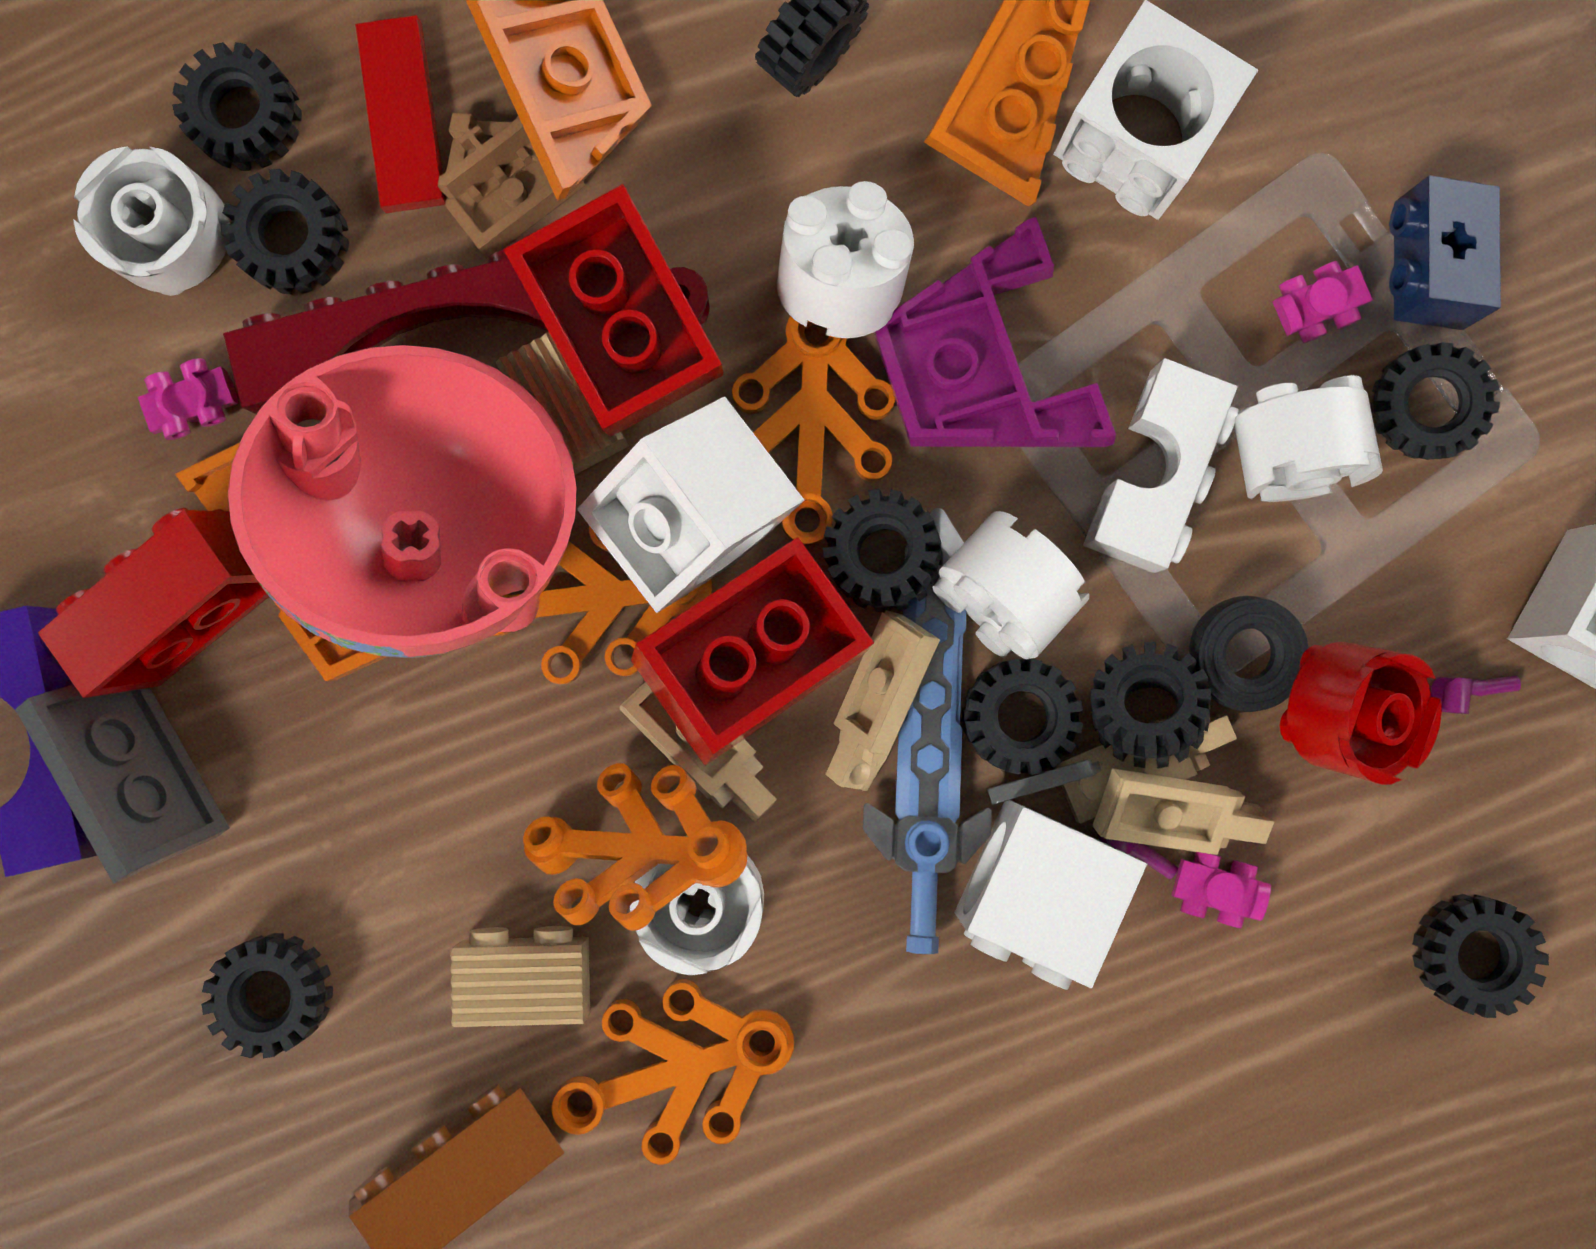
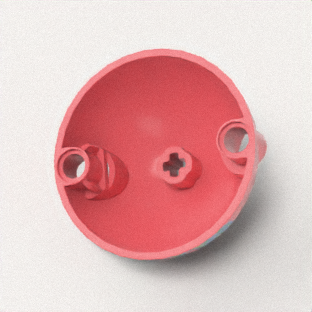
M399 345L373 347L339 355L304 371L278 390L261 407L243 434L232 462L228 498L230 521L239 550L264 591L287 616L313 634L344 648L384 657L416 658L451 652L475 644L498 632H515L532 623L539 609L540 594L548 586L568 545L575 519L577 487L572 459L560 430L545 408L523 386L498 369L466 355L438 348ZM315 419L321 421L315 426H297L303 420ZM340 454H342V455L338 458L337 461H335V462H333L332 464H330V463H331L333 460H335ZM525 591L517 597H501L512 592Z

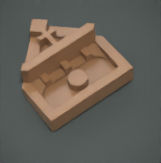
M452 113L449 132L453 140L446 173L439 176L438 187L447 198L445 207L487 260L491 254L502 250L585 186L584 181H582L565 199L557 201L519 116L513 122L475 121L471 114Z

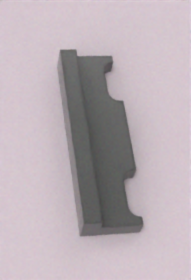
M1087 759L991 787L987 790L993 805L1094 776L1101 771L1099 761L1092 763L1091 759Z

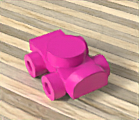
M1333 261L1313 271L1317 280L1313 284L1307 286L1303 275L1296 276L1280 284L1278 287L1282 296L1272 302L1286 335L1289 336L1298 332L1302 343L1305 344L1327 334L1323 321L1333 318L1339 330L1362 320L1358 307L1371 302L1373 299L1358 265L1342 271L1338 261Z
M197 358L180 365L184 380L173 384L169 372H157L147 376L144 381L149 393L139 396L138 400L149 431L153 434L163 432L166 440H174L191 433L187 422H200L202 427L214 426L224 422L226 416L223 409L238 404L234 385L226 369L220 366L209 370L205 359Z
M1196 852L1193 862L1181 859L1171 894L1173 897L1183 899L1181 912L1205 918L1208 907L1219 910L1217 922L1242 929L1245 917L1258 921L1263 920L1270 899L1271 884L1255 879L1258 870L1257 866L1233 860L1230 872L1218 869L1221 856Z

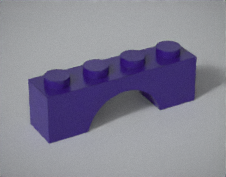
M26 605L0 612V698L6 701L14 710L30 697L73 684L38 634L42 628L58 616L55 608ZM28 731L30 760L26 776L15 795L0 807V855L5 877L97 856Z

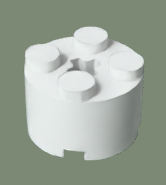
M128 146L112 149L98 157L87 167L76 186L74 198L79 202L77 210L78 222L74 220V226L82 246L95 260L141 288L173 296L198 285L216 270L226 252L224 245L230 244V241L221 235V224H230L229 218L222 213L224 204L221 198L208 183L180 159L163 149L150 147L151 149L132 150Z
M863 181L855 183L852 187L824 188L807 196H800L790 203L783 230L777 291L780 301L788 314L805 327H807V322L810 321L827 328L826 335L856 338L881 329L892 318L893 311L897 308L903 295L914 248V238L908 220L893 203L887 200V194L881 186Z
M1350 375L1334 378L1324 382L1320 386L1321 388L1298 392L1297 384L1281 383L1268 386L1256 393L1258 404L1238 411L1234 427L1248 498L1253 499L1259 493L1261 501L1264 502L1311 498L1332 493L1330 485L1337 483L1342 477L1349 476L1351 487L1368 482L1382 473L1383 468L1368 393L1363 389L1360 376Z
M995 511L940 568V580L932 588L937 597L953 611L961 613L964 609L966 610V613L980 626L976 631L977 637L993 653L1004 658L1012 650L1024 659L1036 658L1087 603L1089 593L1077 592L1085 583L1082 575L1068 557L1047 537L1034 529L1025 538L1010 528L1018 518L1006 512Z
M747 855L746 867L740 877L733 883L724 887H711L695 883L655 912L652 921L647 926L636 930L639 942L645 952L659 965L671 971L686 975H698L730 965L747 952L759 931L764 907V889L761 875ZM658 864L636 880L635 883L646 888L674 865ZM698 888L710 894L708 903L716 908L715 911L704 909L699 917L693 916L688 912L690 901L682 896L683 893L694 895ZM639 900L630 905V912L636 908Z

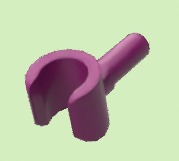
M1516 675L1485 680L1437 677L1432 682L1431 696L1441 698L1442 712L1469 714L1471 695L1484 696L1519 691L1521 681Z
M1098 834L1101 842L1140 859L1168 879H1172L1178 871V866L1145 844L1105 839Z

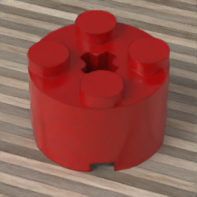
M1334 642L1325 646L1313 645L1301 657L1300 671L1295 678L1290 692L1288 709L1285 710L1280 720V733L1286 742L1294 745L1304 760L1314 766L1381 785L1397 783L1402 779L1395 776L1400 774L1407 766L1415 769L1421 766L1429 756L1437 739L1442 717L1441 698L1431 696L1427 678L1435 680L1436 678L1430 666L1424 660L1412 654L1350 642Z

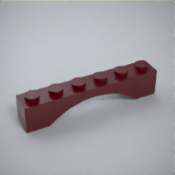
M504 250L491 254L486 264L467 269L458 264L440 266L430 270L426 274L427 279L406 285H403L400 281L376 283L366 288L365 296L342 301L338 297L319 298L304 305L305 311L282 318L281 315L275 313L255 315L242 322L243 328L225 332L223 335L241 406L257 415L261 407L278 390L304 371L339 355L367 348L380 347L400 334L429 323L464 317L502 318L536 326L545 331L548 330Z

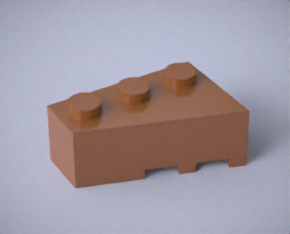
M499 1083L491 1087L466 1107L471 1114L469 1117L449 1131L444 1124L439 1126L410 1149L414 1154L412 1157L392 1171H390L388 1166L381 1169L353 1191L355 1197L349 1200V1218L370 1249H442L565 1153L520 1087L513 1085L506 1091L503 1090Z

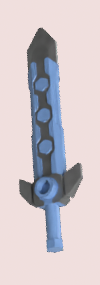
M935 508L930 515L934 520L942 542L941 549L944 565L964 542L944 510ZM908 544L905 547V559L908 553ZM938 565V573L942 565ZM931 583L925 588L928 594L920 602L916 597L907 601L909 608L903 610V616L939 638L940 641L898 733L895 814L899 820L897 825L893 824L891 818L869 803L864 804L863 830L884 858L888 861L893 858L895 863L904 871L912 872L910 935H907L906 952L915 954L938 953L939 937L936 936L938 873H948L956 867L959 861L966 864L991 835V809L989 808L962 821L959 827L955 823L960 815L962 756L960 712L963 634L966 631V610L964 609L961 613H957L946 606L933 591L932 587L934 585Z

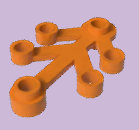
M790 316L786 325L787 343L755 372L739 376L733 384L732 396L735 405L742 412L748 414L759 413L769 403L770 390L803 364L801 390L753 433L769 453L799 427L796 489L804 498V501L782 520V525L790 540L793 541L799 537L804 546H812L825 539L826 527H832L833 522L832 510L827 501L821 498L825 428L853 457L855 471L863 480L868 482L880 481L887 476L892 466L890 450L882 443L873 442L827 391L828 365L858 394V409L864 417L870 420H881L887 417L893 410L895 397L891 385L884 380L876 379L846 346L847 338L829 336L822 344H812L806 339L805 332L810 326L817 324L808 321L807 327H805ZM748 383H755L763 390L762 398L753 404L745 403L739 396L741 388ZM874 389L884 392L888 398L886 407L881 410L870 409L864 400L867 392ZM869 451L878 452L883 456L885 466L879 472H868L861 464L862 456ZM803 510L815 512L819 517V526L812 532L800 531L795 524V518L799 512Z
M589 526V535L593 543L599 548L609 551ZM568 541L559 565L586 586L543 591L540 594L539 609L535 617L587 612L562 646H555L549 649L542 658V672L550 682L555 684H569L579 677L583 666L582 661L625 606L649 604L632 580L620 581L570 541ZM712 579L658 613L650 605L627 638H618L608 645L605 651V662L609 670L620 676L636 674L638 670L634 665L629 669H621L615 664L614 653L616 649L622 645H630L635 648L636 643L668 623L673 617L679 616L712 594ZM509 593L501 597L512 598L517 597L520 594L514 595L513 593ZM498 632L493 636H503L510 632ZM560 653L568 654L573 661L571 673L563 678L556 676L551 668L553 658Z
M615 763L608 766L598 778L597 789L612 806L619 809L631 833L573 830L563 819L546 816L534 820L526 828L523 836L525 855L546 874L554 875L566 871L577 858L617 861L588 883L578 878L566 881L557 890L553 903L555 910L569 923L583 925L593 919L599 907L610 900V914L624 928L631 931L640 930L652 921L655 912L695 883L711 887H724L737 880L747 864L746 840L739 829L732 823L722 820L710 821L695 796L696 784L694 780L678 765H669L662 768L652 780L651 791L666 809L675 811L688 837L664 835L640 793L642 788L641 780L623 763ZM624 781V783L618 789L615 790L616 786L620 782ZM679 783L675 790L668 793L673 785ZM658 864L674 865L646 888L633 883ZM582 896L581 901L572 908L574 901ZM639 900L636 908L627 913L629 906Z
M688 979L676 980L667 987L662 999L663 1009L667 1016L680 1022L692 1019L727 1039L701 1047L642 1017L640 1008L633 1001L628 999L616 1000L607 1007L602 1017V1029L606 1036L617 1042L628 1040L665 1060L598 1083L592 1078L585 1076L570 1078L562 1084L553 1099V1118L563 1131L575 1135L585 1134L599 1124L605 1109L675 1086L659 1120L648 1126L641 1143L642 1152L648 1161L657 1165L668 1164L678 1155L681 1145V1132L710 1074L736 1066L722 1099L713 1102L707 1107L702 1122L703 1132L711 1142L715 1144L730 1143L740 1132L741 1113L760 1075L776 1073L789 1062L794 1050L792 1028L787 1020L777 1012L768 1009H757L744 1016H740L702 997L699 987L693 981ZM682 989L688 991L694 998V1005L685 1011L676 1009L670 999L673 992ZM616 1010L627 1011L633 1018V1027L626 1031L616 1029L611 1023V1014ZM760 1030L768 1031L774 1037L775 1043L769 1050L759 1051L752 1046L750 1042L751 1036ZM578 1091L587 1093L592 1099V1108L587 1111L576 1110L570 1102L571 1094ZM718 1112H725L733 1118L734 1125L728 1131H717L710 1123L711 1117ZM660 1132L666 1133L671 1137L673 1147L666 1152L655 1150L650 1143L652 1135Z

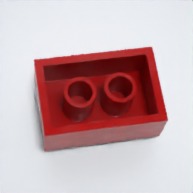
M624 184L503 249L601 428L610 437L724 375L721 361Z
M179 508L169 512L153 525L152 532L154 535L140 547L125 551L110 560L103 569L106 575L90 589H84L70 595L57 606L56 612L58 616L42 628L38 634L83 698L161 686L269 597L239 550L230 521V511H223L222 509L207 511Z
M797 537L636 643L631 662L704 766H706L858 661L874 642L799 537Z

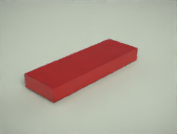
M417 15L357 23L355 26L380 208L387 214L445 205L446 196L438 187L439 176L443 175L422 23Z

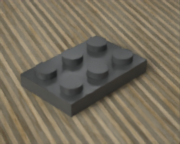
M74 684L30 697L15 709L113 884L213 840L230 829L151 688L83 698Z

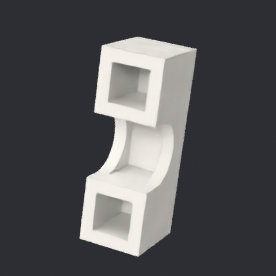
M1166 358L1150 371L1128 429L1151 438L1160 446L1166 461L1164 477L1155 488H1141L1119 479L1105 487L1083 546L1152 573L1168 569L1170 562L1176 564L1180 562L1192 536V528L1186 526L1185 523L1193 502L1198 504L1203 502L1215 476V468L1208 466L1216 442L1223 445L1227 441L1236 422L1235 417L1238 415V408L1232 407L1231 403L1238 386Z

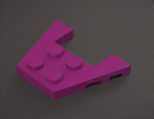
M1037 217L1028 219L1017 226L1015 234L992 249L989 245L971 257L970 265L945 282L936 281L896 308L887 324L874 332L911 447H1107L1114 445L1116 433L1097 383L1040 401H1031L994 295L1053 277L1054 264Z

